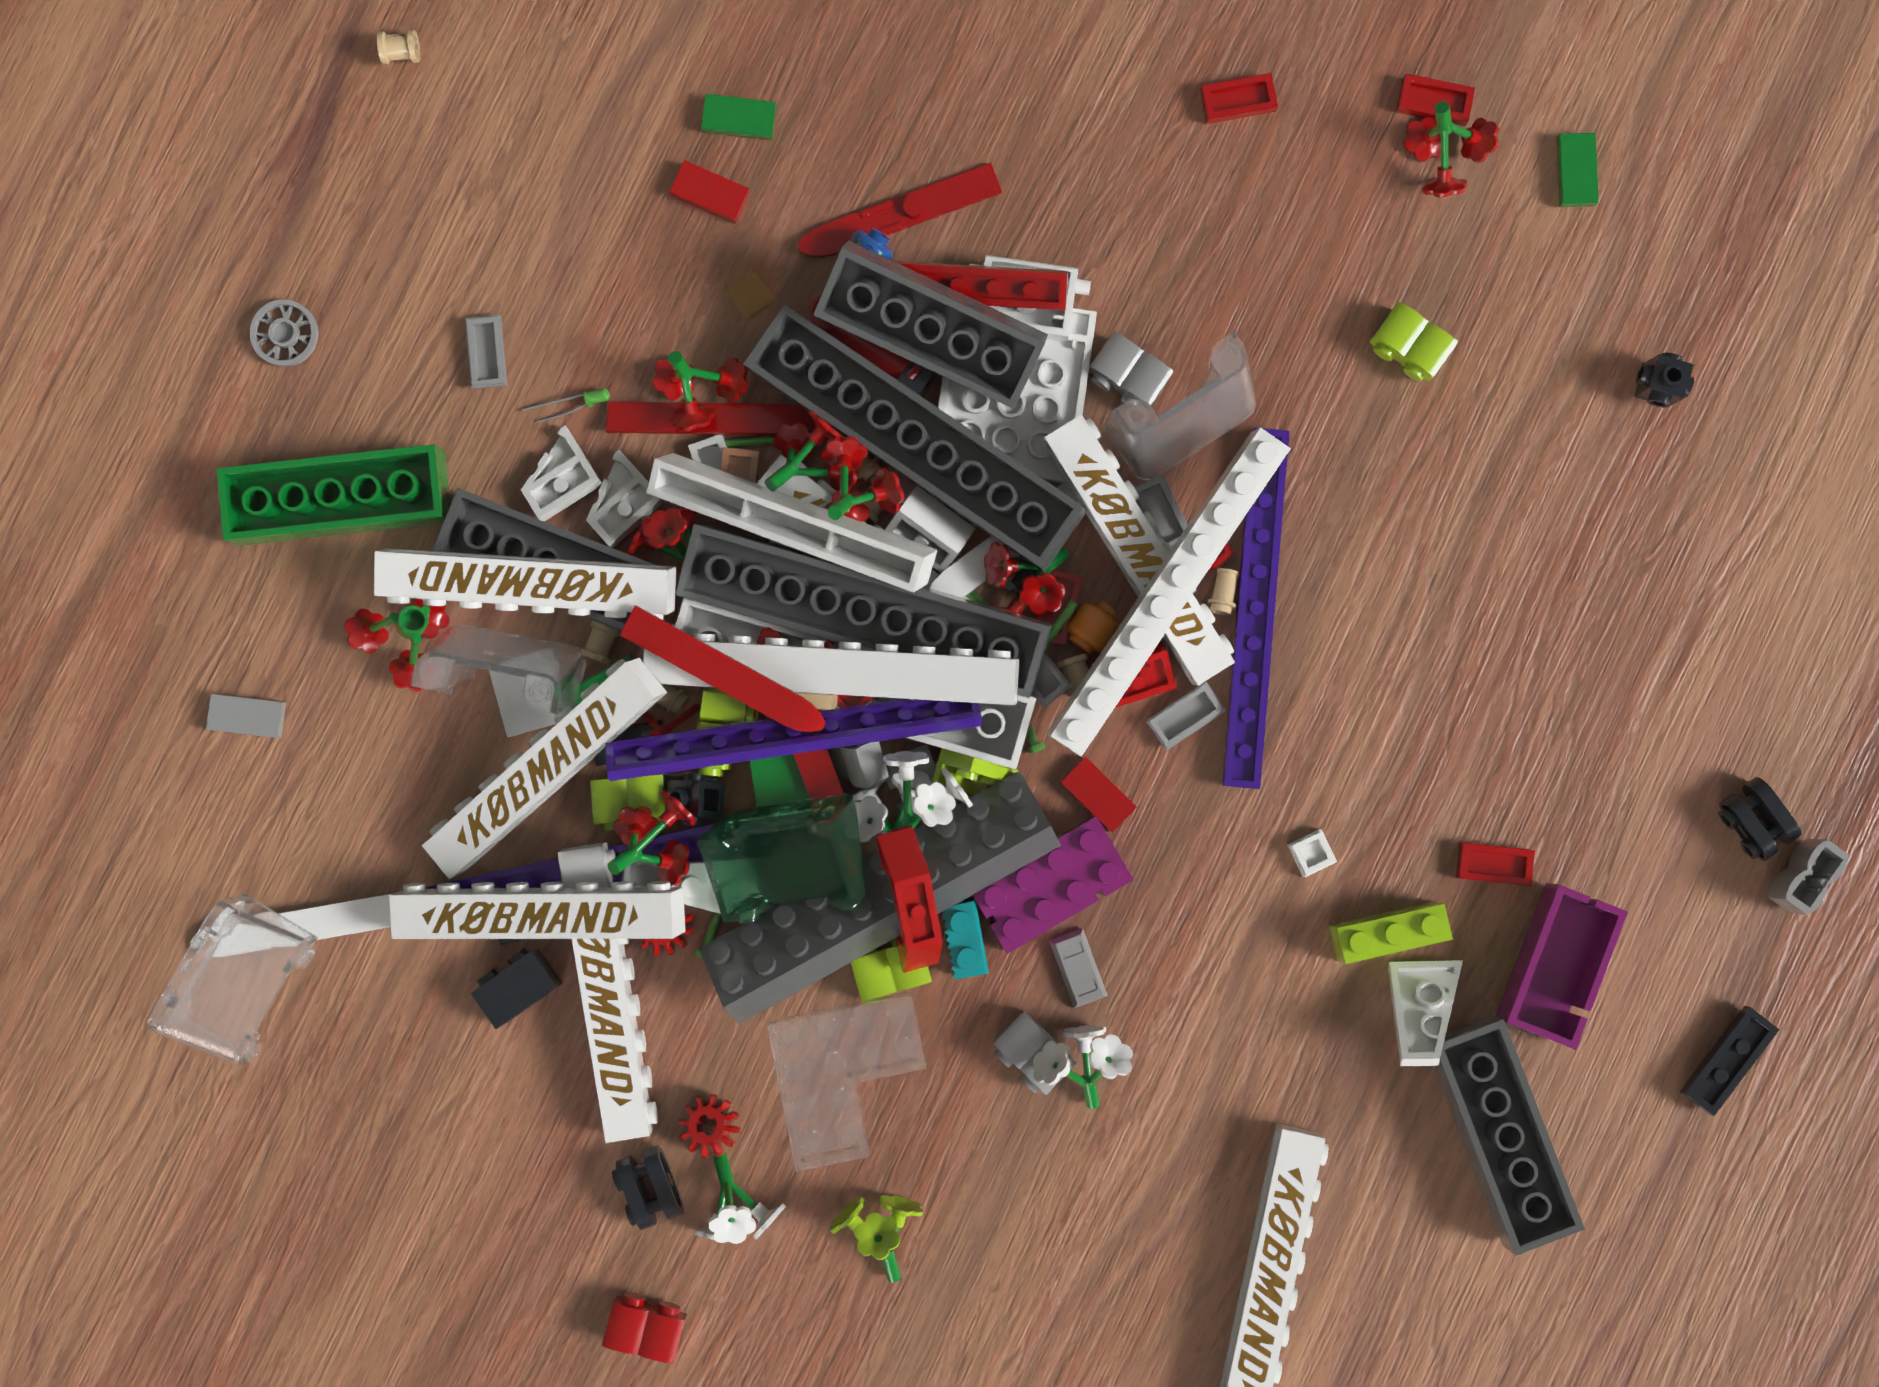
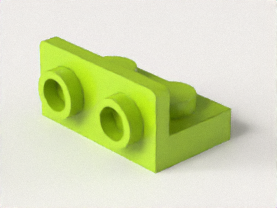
M942 748L932 782L940 783L946 787V780L941 772L943 768H946L965 793L976 795L985 790L987 784L994 785L1019 770Z

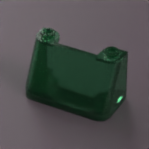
M851 794L833 795L734 811L720 818L698 841L723 922L738 921L740 924H746L757 920L760 917L759 913L767 905L824 897L828 898L830 906L846 911L859 906L866 894L858 814L854 798Z

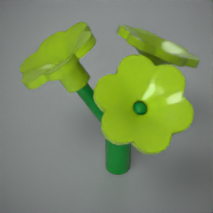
M881 1195V1207L892 1211V1215L882 1217L879 1213H871L864 1222L858 1214L864 1206L865 1199L859 1196L854 1202H850L832 1221L830 1231L832 1234H835L840 1229L848 1226L858 1240L857 1250L863 1256L872 1255L875 1259L881 1260L888 1282H897L901 1279V1273L894 1249L900 1244L899 1229L904 1227L906 1216H922V1205L899 1195H893L892 1197Z

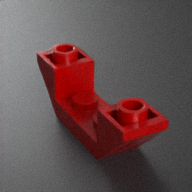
M911 825L875 834L882 870L890 878L901 936L895 937L901 969L903 973L937 964L939 963L943 940L930 872L914 829Z

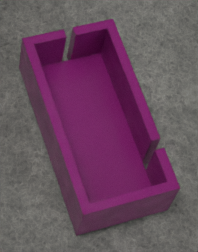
M1092 816L1059 835L1057 838L1061 844L1060 847L973 894L986 919L992 915L995 919L989 922L1007 954L1099 901L1096 893L1099 891L1102 895L1107 896L1134 880L1097 816Z
M1546 883L1496 1016L1504 1019L1506 1023L1577 1050L1588 1019L1570 1013V1009L1574 1006L1591 1012L1628 911L1597 899H1591L1590 896L1562 885Z

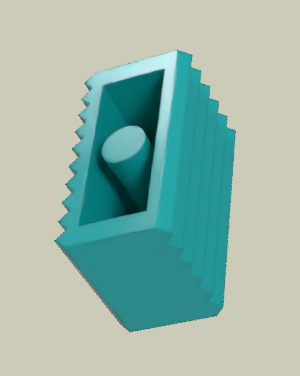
M976 900L961 901L942 912L943 926L946 927L944 933L947 934L945 939L948 942V955L951 956L949 961L952 963V977L956 980L989 973Z

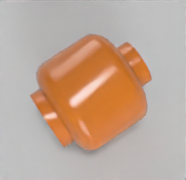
M1102 600L1097 605L1092 602H1084L1067 624V630L1070 634L1068 640L1090 656L1093 652L1101 653L1120 625L1114 618L1118 612Z

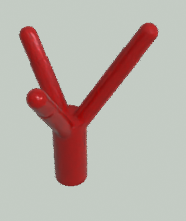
M697 704L693 705L667 725H660L648 712H645L642 717L653 728L649 737L671 734L673 729L696 713L700 707Z

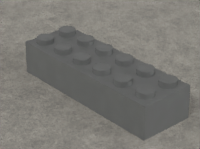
M848 241L841 248L814 312V316L1013 409L1048 336L1047 333L852 241Z
M457 488L432 550L654 565ZM591 610V615H585L584 617L622 631L631 612H627L626 618H610L604 616L605 611Z
M1491 1014L1446 1031L1439 1065L1434 1066L1503 1246L1517 1256L1585 1230L1504 1019Z

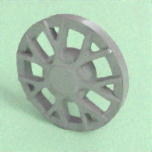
M280 299L267 303L257 311L250 325V341L255 352L263 360L275 366L291 367L302 363L313 353L318 342L319 330L313 314L306 307L293 300ZM284 306H289L287 311H285ZM280 307L283 318L274 320L270 311ZM294 308L302 311L296 323L289 320ZM266 314H267V316H268V319H267V320H266V319H263V317H264ZM260 322L270 324L268 334L258 332ZM310 324L311 334L300 335L299 328ZM257 336H260V337H263V338L258 341ZM271 340L275 346L265 354L260 346ZM299 340L307 345L301 354L294 348ZM281 348L289 349V360H279Z

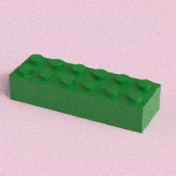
M435 444L216 468L223 541L237 546L444 523L451 505L446 454L444 450Z

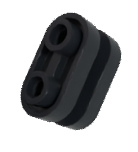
M1754 777L1742 787L1746 798L1742 799L1736 794L1729 795L1719 803L1721 811L1718 812V815L1731 830L1735 829L1742 839L1740 842L1742 849L1750 858H1759L1762 861H1766L1778 852V847L1775 843L1777 838L1785 844H1790L1802 835V831L1773 789L1761 778ZM1753 810L1757 811V813L1763 819L1765 824L1768 826L1767 828H1765L1762 825V823L1754 814Z
M659 1145L643 1151V1163L637 1165L635 1159L630 1155L616 1161V1169L612 1170L614 1184L619 1192L623 1190L628 1202L625 1205L627 1218L632 1226L637 1225L640 1230L656 1225V1213L663 1210L667 1219L684 1214L681 1195L666 1156ZM648 1176L651 1179L652 1185L657 1195V1197H654L652 1199L649 1196L648 1190L643 1180V1178Z

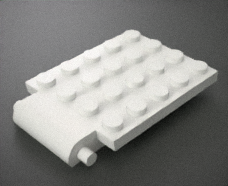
M986 255L984 265H970L1068 271L1066 310L989 306L1048 334L1045 345L1014 409L943 376L938 408L1045 481L1067 484L1041 440L1080 414H1083L1097 312L1073 308L1075 294L1089 295L1091 281L1077 279L1078 268Z

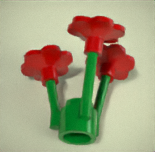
M415 598L414 604L407 605L401 610L400 614L390 613L387 618H384L379 613L372 614L368 609L361 608L355 612L354 617L348 618L344 623V630L349 634L347 643L353 649L361 648L367 654L374 653L378 650L379 645L386 643L389 639V634L385 627L391 624L396 625L397 632L402 637L410 639L411 649L402 651L398 659L390 662L389 672L394 675L393 684L401 689L408 687L411 691L419 692L424 689L425 683L432 682L435 678V670L431 667V658L424 653L419 654V646L422 641L421 635L427 639L436 638L440 629H444L449 625L450 618L445 613L446 605L427 606L423 605V599Z

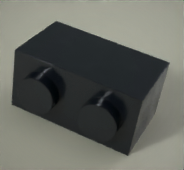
M526 948L521 949L507 959L510 966L498 974L496 969H493L476 981L480 987L473 991L471 995L495 1029L505 1025L563 984L539 948L529 953Z

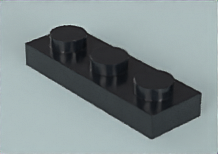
M1744 1006L1680 1090V1093L1709 1115L1715 1116L1780 1029L1753 1008Z

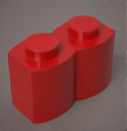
M624 1293L623 1297L616 1296L612 1304L602 1346L614 1351L673 1364L687 1314L680 1311L681 1307L671 1302L662 1301L657 1306L645 1303V1298L635 1293Z

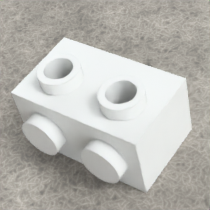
M916 486L885 531L937 549L933 567L942 573L949 567L976 528L923 489Z

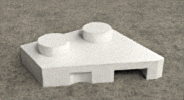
M566 425L559 430L557 434L560 437L549 454L544 453L538 462L536 472L529 476L521 489L537 518L541 521L548 520L602 484Z
M620 450L616 451L613 456L614 465L608 479L603 480L598 491V500L592 505L586 519L611 548H615L642 523L645 517L652 515L666 502L661 498L646 493L649 482Z

